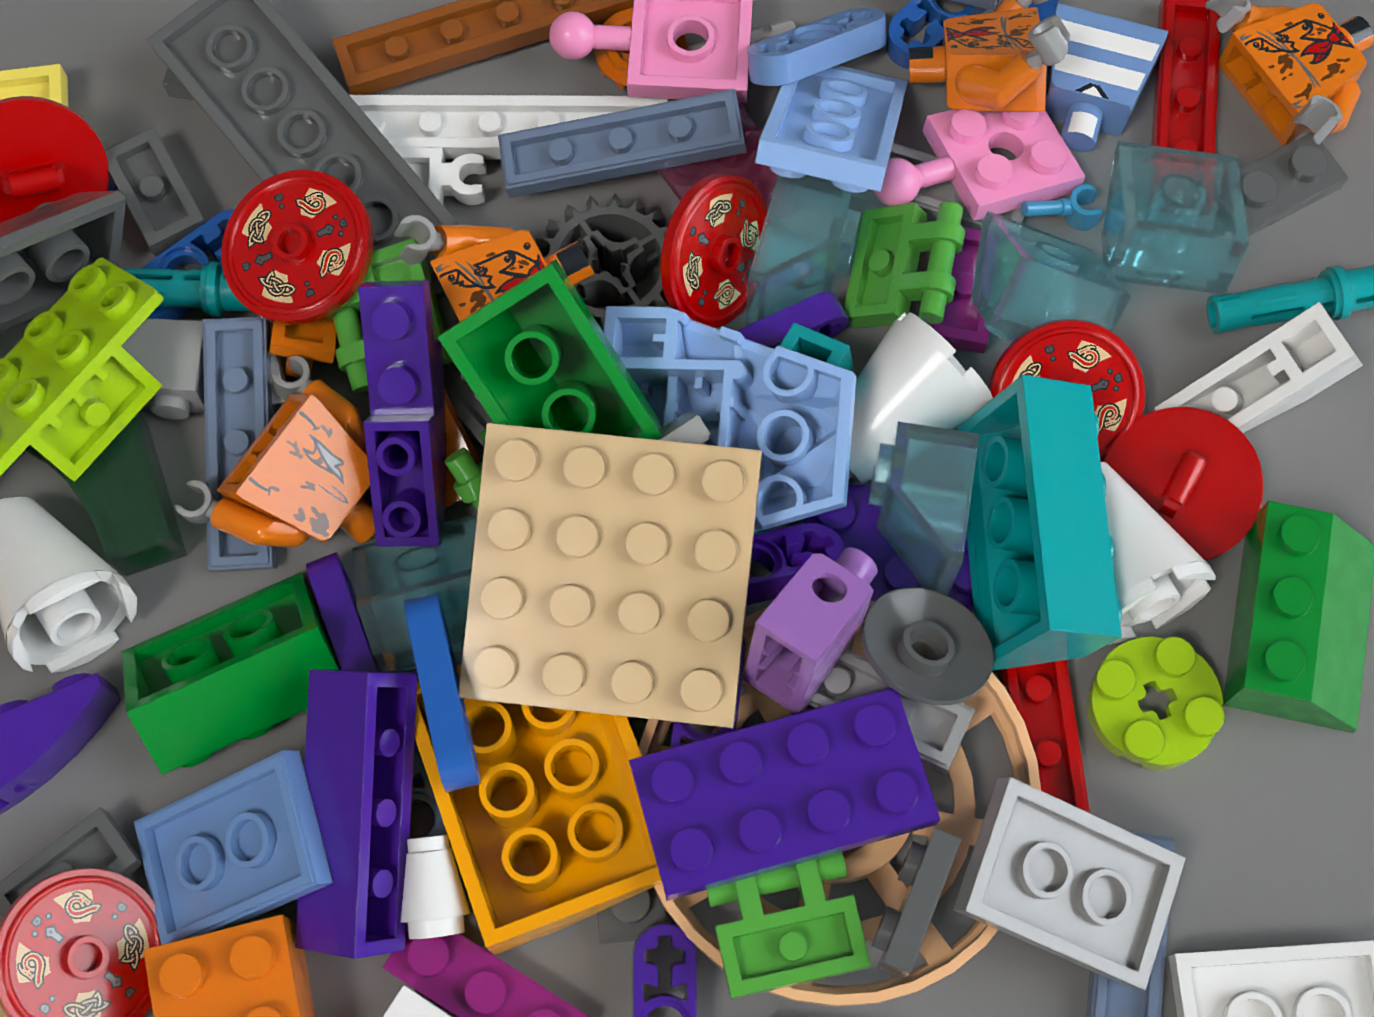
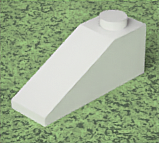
M1318 302L1165 400L1154 409L1192 407L1206 410L1228 420L1244 433L1307 401L1357 370L1363 364L1321 303Z

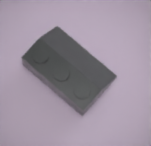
M119 190L75 193L55 202L43 203L30 212L0 223V332L49 311L68 291V286L73 276L82 268L92 265L98 258L102 257L119 266L126 197Z

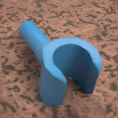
M1090 184L1077 186L1072 191L1070 198L1024 201L1021 205V213L1024 217L1065 216L1067 224L1079 231H1087L1094 228L1103 211L1098 208L1085 210L1079 206L1094 202L1097 191Z

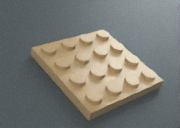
M487 423L459 697L733 728L762 450Z

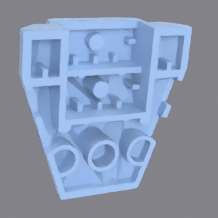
M606 306L603 333L662 423V427L685 412L691 411L700 416L711 434L708 436L709 439L704 442L705 445L762 450L754 532L846 507L856 375L854 372L778 345L773 349L745 339L741 332L721 326L719 330L691 320L686 313L670 307Z

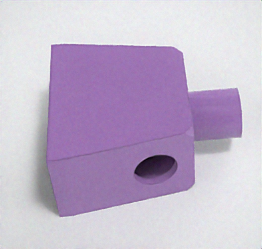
M851 547L845 548L836 561L822 553L812 554L756 621L743 680L792 713H802L862 626L874 591L870 583L878 572L874 561L864 552Z

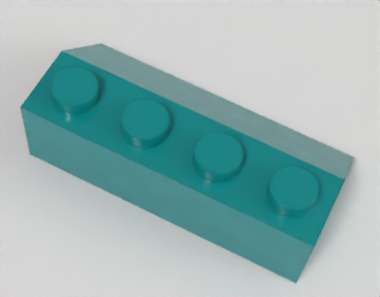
M1021 375L957 427L974 616L986 630L992 645L994 659L992 671L1082 658L1122 637L1120 626L1122 608L1117 599L1113 569L1114 543L1109 535L1105 503L1106 479L1101 470L1097 438L1099 421L1094 412L1091 385Z

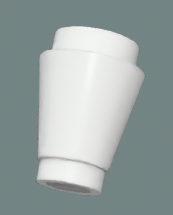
M448 834L407 839L408 853L406 854L400 922H408L409 939L434 938L465 932L463 915L470 914L453 851L450 848Z

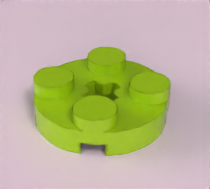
M1154 636L1141 637L1129 640L1116 647L1105 657L1092 678L1091 688L1088 690L1086 702L1089 722L1101 744L1118 758L1124 756L1133 763L1143 764L1142 768L1151 770L1172 769L1195 758L1207 748L1214 735L1224 724L1225 717L1223 695L1214 671L1203 657L1194 651L1189 642L1178 637H1168L1165 639ZM1145 687H1154L1158 693L1164 692L1170 701V704L1165 707L1167 718L1159 719L1154 711L1143 713L1140 709L1138 702L1146 696Z

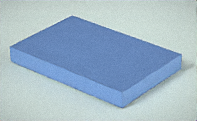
M282 750L134 821L150 897L155 903V918L161 945L234 927L333 883L300 750Z

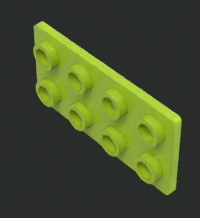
M101 257L92 265L79 270L71 279L68 291L52 308L39 314L28 324L24 337L4 358L0 359V476L30 445L75 482L163 386L121 347L163 301V296L155 288Z

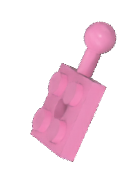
M634 0L632 27L593 25L592 21L584 14L570 11L559 15L553 21L549 31V40L553 50L559 56L568 60L584 58L593 48L630 51L627 77L628 97L680 100L735 89L738 103H747L749 71L747 49L750 46L753 0ZM695 33L702 36L707 42L698 50L688 51L678 47L675 41L684 34Z
M951 109L928 115L922 131L938 159L915 166L905 159H889L881 192L874 190L873 192L883 204L896 206L909 204L917 196L920 188L951 181L973 221L1020 209L1024 201L1052 200L1070 195L1077 186L1083 184L1086 176L1046 111L1019 112ZM990 149H1007L1017 159L1008 160L1002 155L993 154Z

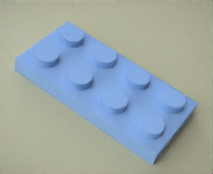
M837 65L799 81L782 85L761 134L755 163L769 166L772 172L787 178H802L809 175L831 180L835 187L848 192L861 193L868 189L881 192L908 81Z

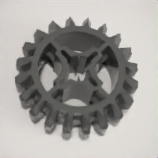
M614 193L609 201L610 206L598 207V202L590 195L586 201L587 210L581 213L567 204L566 210H564L566 223L548 219V224L545 227L548 238L535 239L544 258L578 241L595 275L574 285L602 331H604L606 309H599L597 307H669L661 281V253L667 227H665L666 216L661 208L645 216V204L641 201L640 197L629 208H624L621 205V199ZM657 265L660 271L659 278L652 290L640 300L637 296V284L646 278V271Z

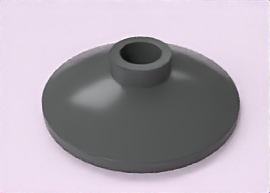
M915 587L893 590L876 600L864 619L862 625V644L869 663L885 683L910 699L930 705L958 704L975 696L990 677L994 659L992 645L986 630L965 606L947 595Z

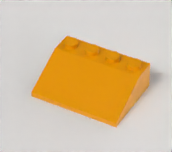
M462 664L457 666L459 680L461 676ZM419 680L417 681L415 740L485 946L490 952L497 955L557 932L662 883L630 769L629 760L642 757L627 716L464 698L479 766L481 784L445 792L435 758Z

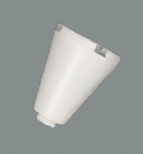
M904 312L893 322L856 379L849 479L852 477L861 485L959 426L993 399L990 390L972 367L965 372L962 365L953 356L956 350L930 325L910 312L907 315Z
M1101 462V470L1106 479L1105 503L1109 535L1114 543L1113 569L1116 593L1122 608L1120 624L1122 637L1110 643L1116 644L1137 638L1131 628L1133 625L1151 620L1155 629L1191 609L1211 590L1206 580H1216V575L1210 565L1106 462Z
M28 497L1 499L0 622L9 653L23 670L33 672L31 664H46L49 671L55 673L64 672L90 662L110 649L120 639L114 630L125 616L132 623L137 613V596L122 575L36 501Z

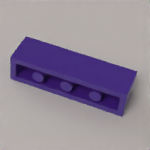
M309 669L304 770L333 883L298 898L295 948L352 959L405 951L406 922L400 921L406 854L408 853L407 839H410L417 673Z

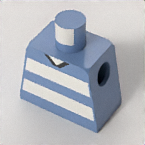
M1058 3L1054 15L1059 16L1070 34V41L1065 58L1060 63L1046 67L1045 111L1051 120L1064 123L1061 137L1070 150L1088 152L1094 149L1099 132L1112 136L1122 134L1153 71L1168 31Z

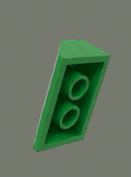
M557 259L503 292L437 337L494 424L653 440L662 436V423Z
M1270 500L1257 512L1256 521L1244 539L1223 706L1349 733L1357 731L1374 579V544L1335 514Z
M302 572L122 651L126 713L162 775L179 767L189 768L206 761L215 751L241 739L250 740L258 738L269 732L276 723L303 711L307 712L309 669L341 670L329 633Z

